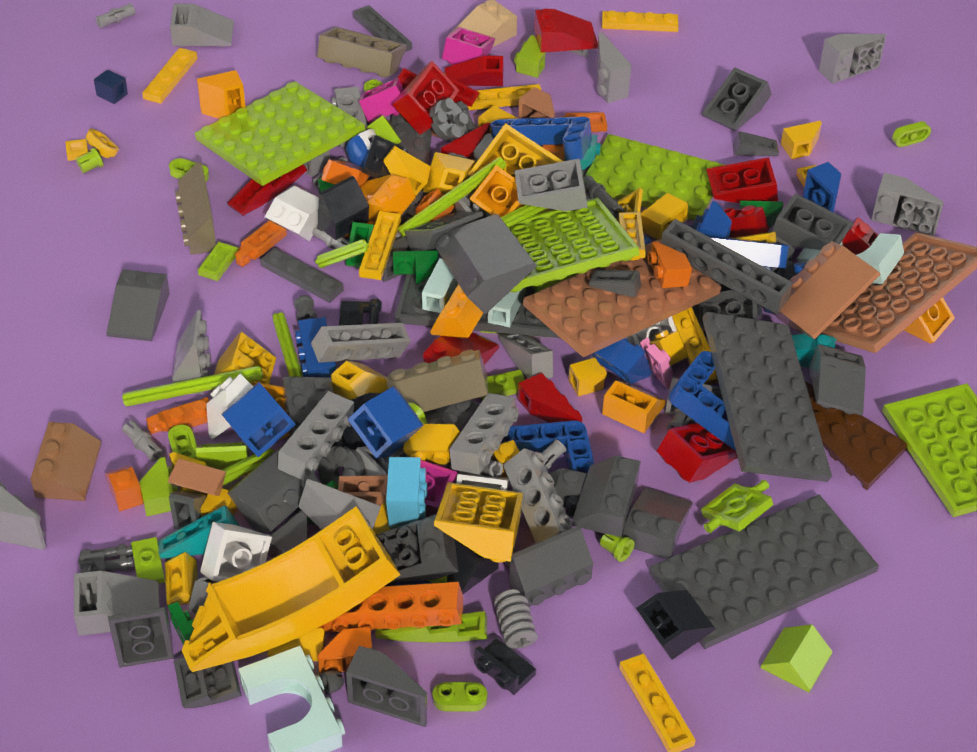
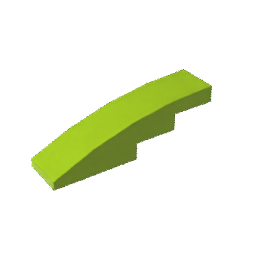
M485 611L462 614V624L451 626L406 627L394 630L376 629L375 636L377 639L427 643L487 639V615Z

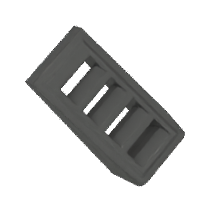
M739 131L733 142L735 155L778 156L779 154L777 141L774 139Z
M594 270L589 286L629 297H637L641 288L640 272L631 270Z

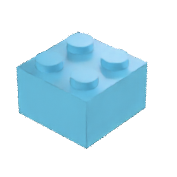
M389 457L386 504L389 529H395L426 518V468H421L420 457Z

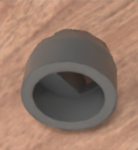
M327 671L321 675L324 691L327 694L337 692L342 688L344 680L340 672Z

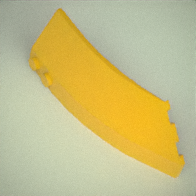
M356 506L311 538L274 559L214 584L209 582L206 589L208 596L204 606H199L192 623L194 627L193 633L189 641L185 640L182 653L192 672L257 655L283 645L332 621L400 576V573Z

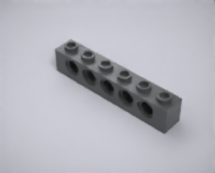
M676 219L663 232L661 244L684 253L691 267L776 314L788 302L793 282Z

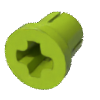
M91 148L90 152L76 158L82 173L104 166L95 148Z
M609 534L603 535L600 541L601 547L612 553L619 562L625 561L631 555L635 545L634 540L629 537H617Z

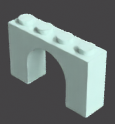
M880 233L866 251L856 255L881 274L873 283L883 284L903 256L904 249L901 235ZM804 248L797 257L798 263H807L814 259L821 250Z
M443 259L438 260L422 291V309L441 313L458 286L457 280ZM526 287L518 292H509L488 312V323L510 327L526 294Z
M301 646L238 669L240 684L250 705L284 693L299 695L311 705L310 711L301 721L267 734L270 752H331L342 747V735L345 734L343 724L339 718L335 720L333 703L330 697H324L322 680L319 675L314 676L312 659L309 654L304 655Z

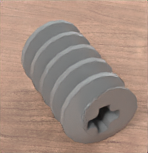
M515 589L500 593L494 600V606L499 617V624L505 644L511 649L524 648L534 644L538 639V635L535 632V625L532 623L533 617L530 614L531 610L528 606V599L521 596V593Z

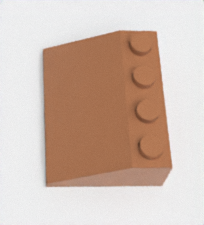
M831 241L821 249V252L814 259L805 264V268L789 280L793 282L790 298L776 315L783 323L815 339L881 274L844 246Z

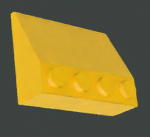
M505 123L471 169L468 176L471 177L498 157H501L506 163V167L503 170L514 178L515 170L563 161ZM548 208V209H546V210H544V211H542V212H540V213L547 212V211H549L550 209Z
M448 482L434 521V526L484 558H489L498 563L511 562L520 522L523 493Z

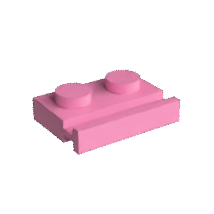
M647 337L640 342V346L646 352L645 356L650 363L649 367L652 369L653 375L668 389L671 386L672 374L674 373L669 365L670 357L665 350H659L654 344L651 345Z

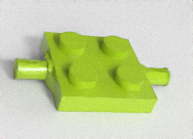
M764 479L752 487H744L734 483L701 509L703 517L710 520L704 524V529L712 533L717 527L724 525L740 532L773 506L772 497L763 494L769 488V483Z

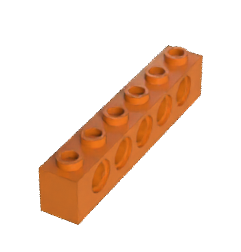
M459 582L386 586L379 589L357 606L318 628L325 629V632L340 633L343 629L370 627L371 631L373 629L394 630L406 627L423 628L425 626L462 624L464 597Z

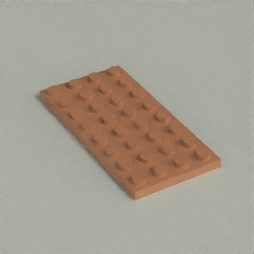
M918 232L914 233L902 243L904 254L884 283H872L821 334L836 338L837 342L877 353L977 269V247Z
M659 239V240H656V241H654V242H659V243H661L662 240ZM652 243L645 245V258L617 261L607 267L589 269L586 273L578 274L525 297L523 306L582 357H586L720 294L721 286L707 275L692 268L687 287L662 288L658 279L654 276L652 266L648 264L647 254L651 251ZM594 270L639 271L641 288L637 297H629L590 287L589 281Z

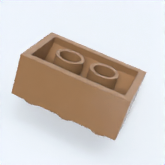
M48 422L30 478L35 498L85 501L102 445L101 441L73 423Z

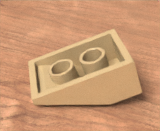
M488 0L478 5L452 32L462 27L495 38L494 47L517 35V16L495 0Z

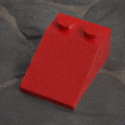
M545 8L535 10L534 31L541 53L598 48V41L592 22L556 9Z
M431 61L400 93L392 105L421 135L432 127L431 124L434 123L429 115L431 107L435 103L447 98L453 100L459 90L439 67Z
M769 157L706 169L714 199L740 204V201L778 202L777 182Z
M471 333L469 338L441 336L435 339L423 353V362L428 364L436 362L444 356H450L451 358L467 350H480L485 365L499 349V344L474 333Z
M698 423L669 429L657 449L663 460L671 465L682 479L689 483L707 478L738 458L735 450Z

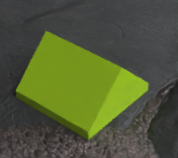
M245 442L200 444L196 447L197 460L205 462L208 467L223 470L248 458L249 447Z
M813 624L785 627L760 668L810 693L833 651Z

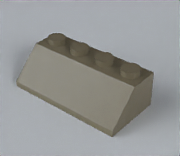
M335 26L320 34L317 58L324 59L326 63L336 62L342 64L345 68L355 67L359 68L361 72L378 73L377 75L387 78L397 72L407 45Z
M197 162L178 181L179 191H175L177 204L181 203V205H177L179 218L184 217V219H180L181 230L186 232L183 234L184 246H189L190 255L211 252L216 246L213 218L202 162Z
M467 350L458 356L451 358L450 356H444L436 362L428 364L422 362L413 368L406 370L396 369L391 374H388V389L396 387L407 403L416 404L423 412L488 395L487 372L480 350Z

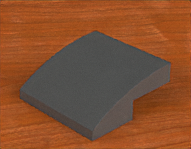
M185 657L174 661L181 702L184 709L213 705L242 696L234 661L195 672L189 669Z

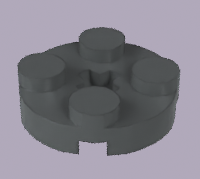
M451 98L435 103L430 109L429 115L434 122L431 124L432 128L441 139L454 141L464 135L466 124L469 121L468 116L462 112L460 107Z
M346 446L332 447L328 456L323 457L319 461L317 468L320 482L323 485L331 481L339 484V476H341L338 472L339 467H344L345 469L342 472L343 476H361L365 474V465L361 455L356 450Z

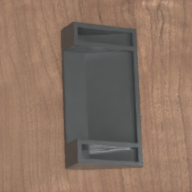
M498 214L452 229L447 234H443L434 245L465 295L485 315L537 267L536 263Z

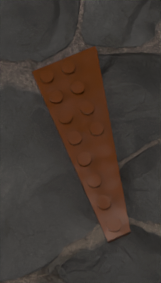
M805 381L823 446L831 453V458L835 461L839 460L847 468L846 472L850 476L854 475L863 483L862 487L868 490L907 450V443L862 415L855 413L847 414L840 409L824 408L817 404L813 386Z

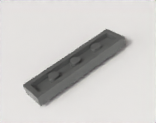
M370 5L353 11V18L375 37L406 44V51L412 49V42Z
M273 248L260 259L261 266L328 303L332 302L344 291L342 283L276 248Z

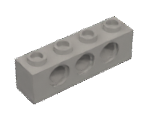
M359 87L335 89V97H331L332 104L364 123L365 130H368L366 128L365 115L359 103L361 97ZM351 139L340 144V148H344L345 156H348L346 146Z
M403 323L322 326L311 342V345L320 363L399 358L411 341Z
M328 391L280 449L278 469L305 481L310 473L316 471L319 461L323 457L328 456L334 442H338L341 439L345 428L351 426L348 418L354 414V402Z
M492 393L486 395L450 448L451 467L453 470L480 475L485 465L489 464L493 453L499 449L500 442L504 436L508 435L513 422H516L518 419L519 410L516 408L515 397Z
M524 448L507 461L503 467L514 492L523 493L521 509L537 544L572 529V521L565 513L562 506L563 501L554 488V480L546 470L543 456L538 452Z

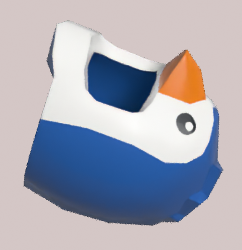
M368 129L356 135L346 146L349 161L362 168L371 144L368 139L376 135L373 129Z

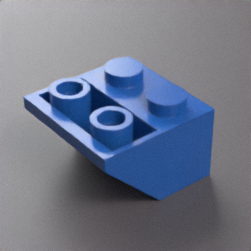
M712 201L710 208L704 210L703 223L699 222L697 231L706 236L729 238L732 221L719 204Z
M626 338L592 353L599 364L629 384L648 378L652 374L649 367L650 363L645 356V350L637 344L633 346L627 342Z
M260 382L221 414L257 457L262 455L296 425Z
M391 387L364 403L348 418L350 424L375 458L391 456L424 426L396 387Z

